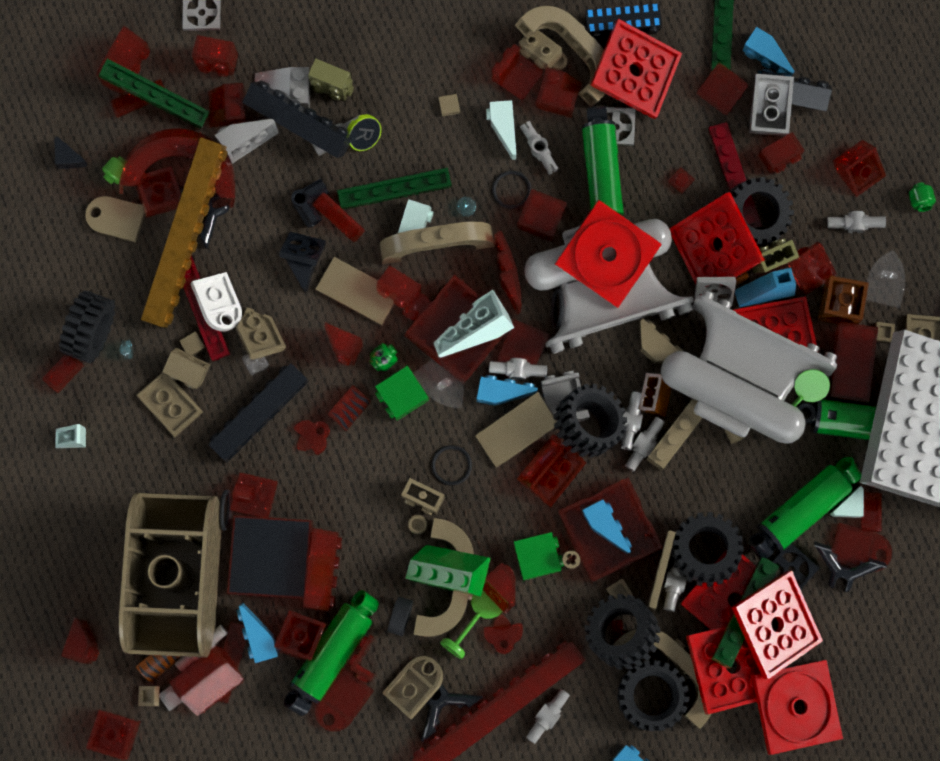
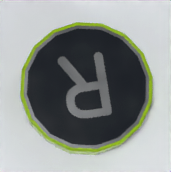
M368 114L358 116V119L352 120L347 128L348 133L353 135L349 145L358 151L372 148L381 136L380 123L375 117Z

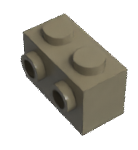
M539 30L528 39L524 36L519 42L520 53L525 58L530 57L534 60L537 67L540 69L544 68L548 72L563 55L562 47Z
M175 348L171 351L162 372L167 374V377L172 380H180L184 382L185 386L197 389L202 385L210 364Z
M409 478L401 494L402 498L405 499L404 503L412 507L416 504L422 507L421 511L428 515H432V513L437 515L445 499L444 494Z

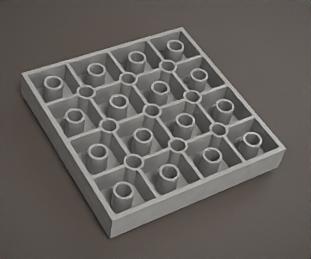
M907 330L893 332L860 483L940 507V341Z

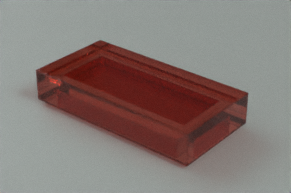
M864 492L861 531L879 533L882 531V494Z

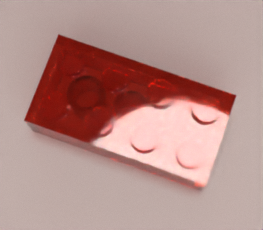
M839 322L837 324L833 354L837 356L835 360L837 367L829 378L830 388L827 400L862 405L869 403L878 327Z

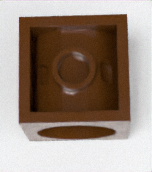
M830 276L823 284L817 321L855 328L863 320L869 283Z

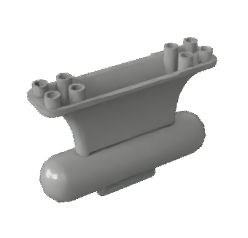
M648 219L634 224L662 244L654 257L668 251L671 246L672 237L670 229L663 221ZM579 227L563 232L562 236L565 245L536 253L530 256L525 264V278L534 289L542 291L560 286L563 292L564 316L557 334L545 343L546 348H551L552 354L563 351L565 349L563 343L569 342L570 349L581 346L583 344L582 337L597 331L657 314L660 315L661 321L675 316L673 309H678L679 315L693 310L691 303L694 302V298L692 296L680 297L666 290L654 275L650 264L645 268L619 308L556 266L554 263ZM607 247L602 252L603 259L608 262L614 260L616 252L612 247Z
M703 291L702 295H697L692 305L693 309L700 313L706 322V341L700 359L687 352H673L662 363L661 376L663 381L669 387L698 401L694 408L696 415L739 437H746L750 428L780 443L788 444L795 442L804 433L805 418L797 407L784 400L794 387L797 376L803 371L817 369L824 372L826 376H830L837 367L835 363L837 356L831 352H826L825 356L817 353L819 347L812 343H809L807 347L799 345L737 314L730 309L732 304L729 301L721 299L720 303L712 300L714 295L711 292Z

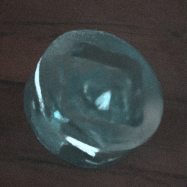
M462 197L457 203V211L463 216H471L476 211V202L470 197Z
M123 340L119 348L120 353L124 356V359H132V343L130 340Z

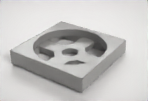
M183 0V31L220 30L221 0H212L216 4L217 9H208L206 7V0H198V7L196 9H188V4L192 0ZM200 10H205V15L200 16L198 14ZM216 16L213 22L206 25L207 17ZM187 17L198 18V26L190 23Z
M606 107L607 113H613L612 121L619 125V129L616 130L617 144L634 146L635 109ZM620 113H625L630 118L631 124L622 123L620 121ZM630 131V135L626 139L619 141V133Z
M697 277L694 301L697 295L702 294L703 291L711 292V290L717 289V292H711L714 295L713 301L720 303L721 299H724L733 304L736 277ZM720 294H729L727 298H718Z

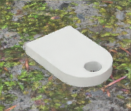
M227 272L191 282V287L207 324L217 331L232 330L241 320L242 309ZM222 317H227L230 320V325L224 324Z

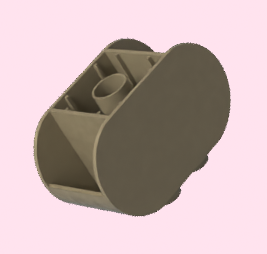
M135 493L133 495L126 520L119 608V637L121 648L125 654L208 657L215 631L221 550L220 502L217 496Z

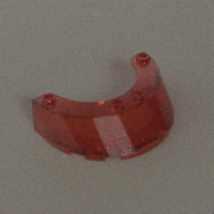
M181 128L165 129L145 137L137 143L125 160L119 182V194H123L124 186L137 185L146 169L154 162L170 156L194 159L200 138L213 140L199 132ZM227 156L225 161H222L220 167L221 175L218 180L216 179L215 187L220 197L230 199V207L233 208L236 181L233 166Z

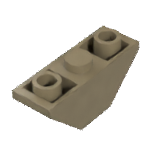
M642 319L639 323L640 351L654 364H662L668 355L673 352L683 351L677 345L674 347L669 342L670 339L664 333L660 334L655 330L656 326L651 321Z

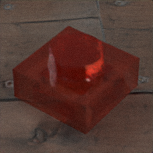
M680 167L668 180V183L683 194L695 179Z

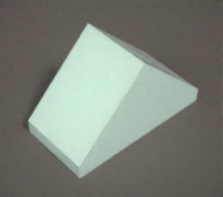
M75 424L56 429L55 448L86 447V428L82 425Z
M861 486L858 487L830 515L832 517L846 518L863 517L864 489Z

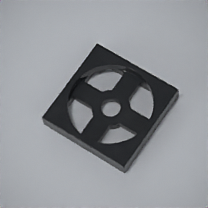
M290 231L280 250L279 257L316 266L326 246V240ZM291 241L300 242L301 245H294L290 243ZM309 245L318 247L319 251L310 249Z
M792 543L772 561L784 568V573L788 571L789 566L795 568L793 574L795 579L800 582V590L819 569L815 563ZM786 553H796L798 555L793 562H788L782 557ZM804 561L808 564L809 570L806 577L799 572V567Z

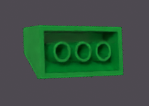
M426 545L410 559L405 579L481 597L491 558Z

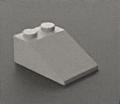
M288 67L255 73V82L259 80L265 81L270 85V88L280 90L285 93L287 98L298 100L301 106L310 108L311 85L308 77L309 67Z
M756 74L749 133L787 136L789 134L794 77Z
M267 119L232 124L228 127L224 126L218 130L215 136L219 144L227 146V157L233 164L279 132L275 121Z

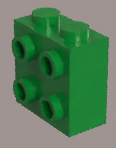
M408 366L375 386L377 390L375 393L380 403L385 402L387 414L391 419L394 417L396 421L429 401V397Z
M552 532L514 541L523 581L561 572V567L564 566L562 556L557 554L556 548L559 547L557 536L553 537Z

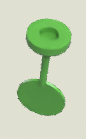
M809 369L800 373L794 385L796 394L799 397L791 405L796 407L802 400L816 402L826 397L829 392L830 382L825 373L817 369Z
M484 584L481 597L472 595L471 606L476 613L455 642L449 638H443L440 644L455 657L463 659L465 651L459 644L478 618L492 619L503 612L506 599L502 590L493 584Z

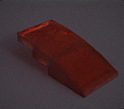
M502 231L494 234V244L499 251L497 254V264L502 271L499 276V283L517 315H519L522 303L517 268Z

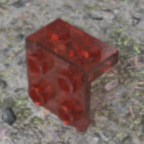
M514 44L511 49L508 47L505 50L502 61L500 63L497 62L492 68V81L520 100H523L542 76L543 71L521 56L520 47Z
M369 635L368 638L366 636L363 638L359 645L362 648L358 655L354 654L349 663L351 665L350 670L357 673L356 678L365 683L368 680L373 682L376 677L375 674L360 666L375 639L372 635Z

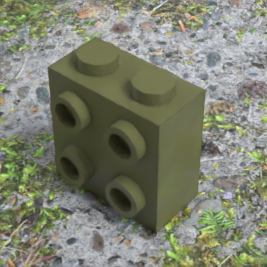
M315 58L308 74L312 89L319 94L327 93L336 101H340V99L345 101L347 96L350 97L354 90L350 72Z
M782 238L768 243L767 246H760L759 249L765 261L754 266L752 271L753 273H765L799 258L793 240Z

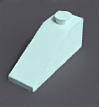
M512 100L490 102V108L486 109L487 120H491L493 130L511 159L516 160Z

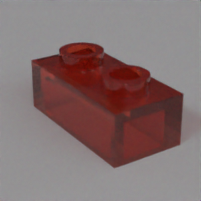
M64 355L42 380L55 392L59 393L85 365L76 358Z

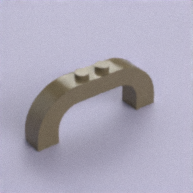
M536 7L519 19L515 26L527 39L537 30L551 29L557 32L587 64L590 70V81L579 95L590 107L595 105L605 95L604 92L590 86L604 51L598 44V41L571 14L557 7Z
M460 222L394 234L380 242L382 263L389 264L401 262L403 256L414 252L458 245H474L477 250L495 247L490 224L484 222Z
M434 518L431 539L448 542L456 551L474 554L470 539L460 527L447 520ZM453 591L451 604L445 613L437 617L417 615L414 635L435 637L452 630L462 619L468 600L472 601V595Z
M636 629L623 634L612 645L619 646L627 643L634 636ZM660 631V633H656L660 637L659 643L654 642L655 647L694 683L696 691L694 702L683 715L694 726L701 729L711 714L705 715L691 654L684 650L686 646L680 640L676 639L674 641L670 636Z

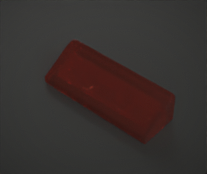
M161 79L154 82L165 88ZM131 93L110 101L117 118L150 104Z
M322 193L314 202V207L351 241L356 242L365 232V229L326 193Z

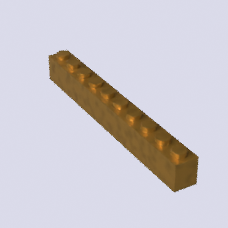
M200 138L141 318L143 321L160 327H168L173 321L174 314L172 313L174 307L179 303L180 288L184 287L186 281L184 276L186 270L188 271L192 261L190 258L192 252H195L197 248L196 240L198 234H201L203 230L202 221L204 216L208 214V203L210 198L214 196V185L216 179L218 180L221 175L220 167L222 161H225L227 157V146Z

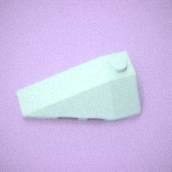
M493 290L477 299L472 304L473 308L467 314L463 313L459 317L461 320L454 327L450 326L434 342L440 358L496 339L514 328L507 311Z

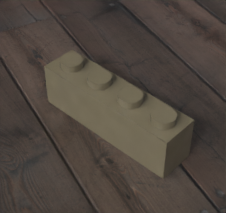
M694 399L690 401L646 459L662 471L702 419V417L694 413V408L698 401Z

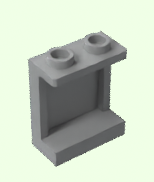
M568 371L563 373L561 377L555 378V375L545 377L544 381H541L544 400L553 414L558 412L555 409L562 399L579 386L581 387L579 373ZM576 409L578 422L589 420L588 409Z

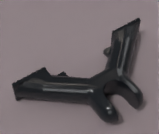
M177 183L176 187L182 196L184 187ZM216 193L210 198L208 203L209 211L203 223V230L199 234L206 249H209L208 246L217 217L229 211L228 205L218 209L213 207L215 201L224 197L221 193Z
M814 541V546L832 572L828 582L832 589L836 580L843 577L846 579L844 592H848L852 587L854 579L879 569L887 568L885 562L873 560V558H869L867 562L860 561L859 565L850 569L843 567L837 560L838 554L832 552L831 546Z
M441 684L439 687L441 697L438 700L430 698L427 701L429 709L421 741L424 742L430 735L432 736L434 732L436 733V726L440 724L438 720L440 710L446 705H457L459 708L463 706L471 708V706L483 699V696L448 693L443 684Z

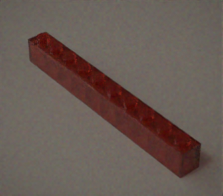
M564 641L556 647L558 651L552 655L549 652L541 658L543 663L536 667L533 664L525 670L527 675L521 679L519 676L509 682L511 686L504 691L501 688L493 694L495 698L492 701L488 702L485 700L477 706L479 709L477 712L472 714L470 711L463 716L461 724L456 726L454 723L445 730L447 734L442 738L438 735L429 742L431 746L426 750L422 747L413 754L415 758L412 761H452L586 660L572 641L570 643Z

